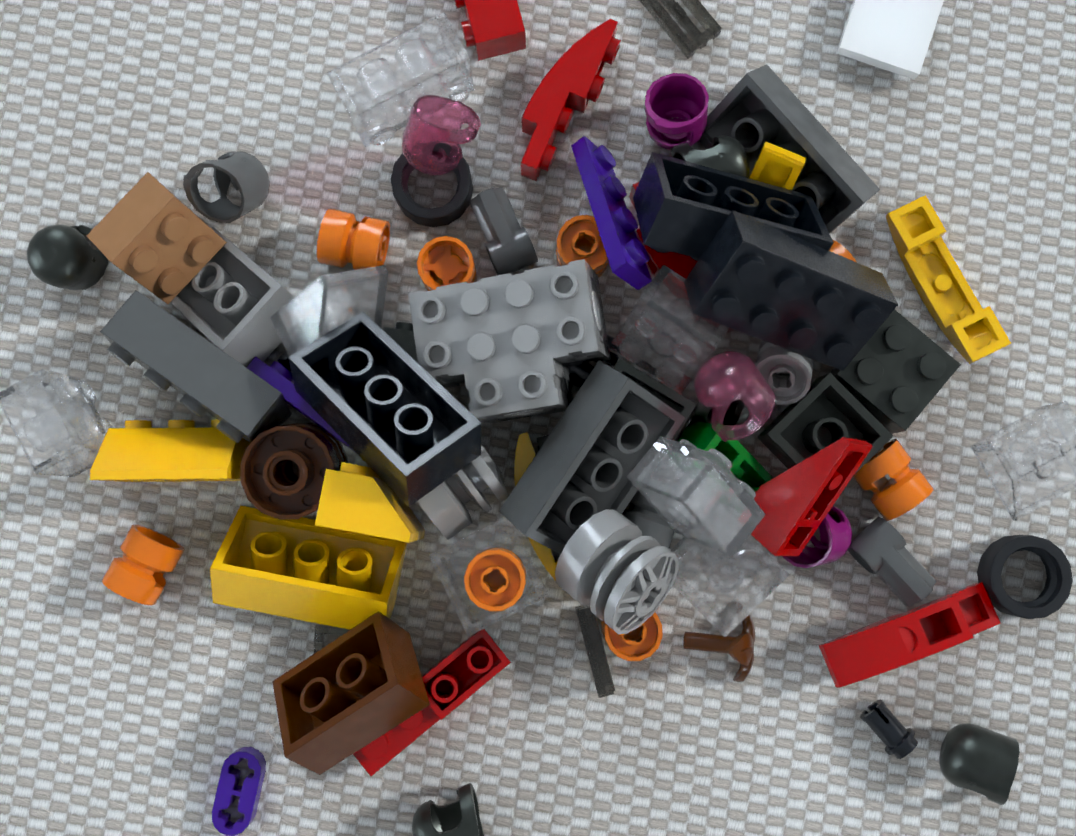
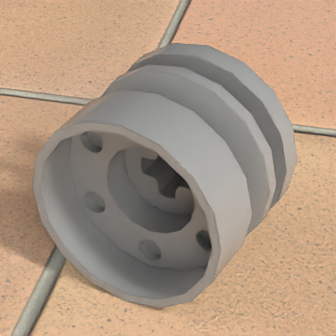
M481 444V455L417 502L442 535L449 540L473 523L465 506L466 503L473 500L487 513L492 507L482 493L483 491L490 488L500 502L506 500L509 497V493L505 488L502 472Z
M605 509L585 521L568 540L559 556L555 570L556 584L581 605H590L591 612L601 621L604 620L617 634H627L640 627L649 619L665 600L675 581L679 559L674 552L666 546H661L652 536H642V531L638 526L616 510Z

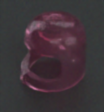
M437 95L419 97L413 104L402 136L403 155L413 168L424 174L441 176L452 172L463 157L459 144L471 142L477 136L481 126L479 116L472 108L459 101ZM463 123H466V124L469 125V127H467V128H465V129H463V130H460L461 127H462V125H463ZM436 143L449 144L452 147L449 156L446 155L442 148L439 149L438 153L433 152Z
M725 351L708 359L696 374L694 382L696 396L701 404L706 407H712V428L724 442L750 436L770 418L776 396L750 357L736 351ZM741 400L749 410L748 419L743 424L734 426L723 425L725 413L731 402Z

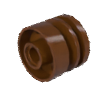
M292 423L276 426L260 433L247 446L240 463L241 485L247 499L261 513L279 520L299 519L318 510L326 469L340 471L341 462L348 463V457L342 443L314 423ZM293 462H295L299 467V477H297L293 472Z

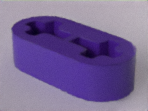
M242 747L234 751L224 761L212 809V822L214 827L226 836H235L242 833L253 822L257 812L266 772V761L263 754L253 747ZM245 758L248 760V768L253 769L254 773H250L243 781V786L238 785L241 771L234 768V765L239 764ZM236 796H239L238 812L243 813L244 816H241L234 823L230 821L231 814L225 812L224 809H228L234 803Z

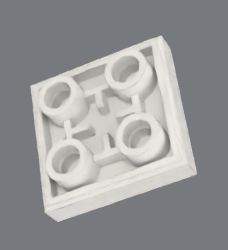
M854 0L836 54L915 80L921 72L944 0Z

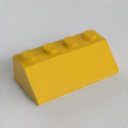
M240 505L210 567L213 603L351 630L378 611L390 619L396 601L407 542L316 526V520L303 517L279 520L261 513L257 508Z

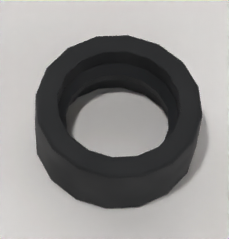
M432 140L416 143L403 151L393 166L391 185L394 198L405 216L415 223L428 227L449 225L460 218L470 205L469 200L472 198L473 184L469 165L462 154L449 144ZM438 161L449 166L455 173L458 183L456 194L450 202L442 207L432 209L422 207L414 202L409 194V176L419 165Z
M1033 535L1004 536L993 542L982 554L977 570L978 583L983 582L993 607L1002 613L1025 619L1045 618L1058 611L1068 599L1073 583L1071 565L1063 551L1050 540ZM1026 550L1033 552L1040 557L1045 565L1047 578L1044 590L1033 601H1016L1008 596L1003 588L1001 578L1003 565L1008 557L1016 551Z

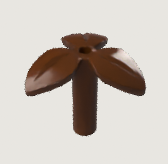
M737 607L742 618L743 629L742 633L736 637L685 632L684 649L729 654L740 664L733 681L743 682L746 679L754 662L755 627L745 607Z

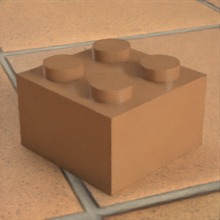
M149 172L136 183L86 236L112 264L166 304H169L227 243Z

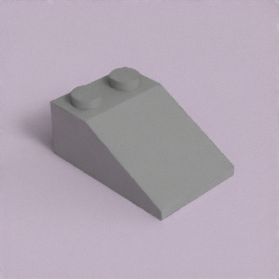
M212 227L227 243L171 303L216 347L247 368L255 357L264 362L310 310L215 227Z

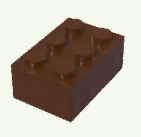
M379 611L272 681L284 756L319 775L430 705L410 633Z

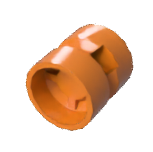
M328 209L324 214L318 234V262L343 268L348 263H351L355 271L378 276L383 269L390 241L389 221L365 216L359 222L353 213Z
M590 215L575 216L566 221L559 230L556 241L557 266L568 265L571 261L585 259L599 278L607 269L609 261L595 218Z
M449 236L436 237L427 242L419 252L417 260L418 274L427 291L436 290V287L477 281L473 255L467 245L458 238Z
M897 439L888 441L853 476L863 490H871L874 493L871 502L886 521L895 519L910 511L934 491L919 469H910L911 457ZM888 474L890 476V479L887 480L885 475Z
M132 525L120 546L124 554L123 557L113 559L102 579V583L111 591L124 598L144 605H155L167 583L163 574L173 572L184 552V547L157 531L140 525Z
M503 547L488 548L477 554L468 564L464 575L465 590L470 600L479 608L488 611H503L513 606L522 596L526 585V568L521 558L512 550Z
M655 612L640 627L627 634H617L604 620L601 621V632L609 649L617 657L627 661H641L650 657L659 648L663 637L662 624Z

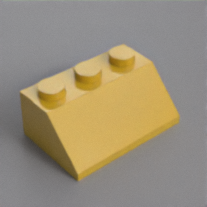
M218 419L211 420V427L195 428L194 420H168V428H152V421L126 420L125 428H108L90 469V480L115 482L241 481L240 463L250 442L244 438L239 443L231 440L216 428L220 422Z
M341 462L340 471L326 469L315 521L316 526L407 543L424 539L425 529L411 508L370 467Z

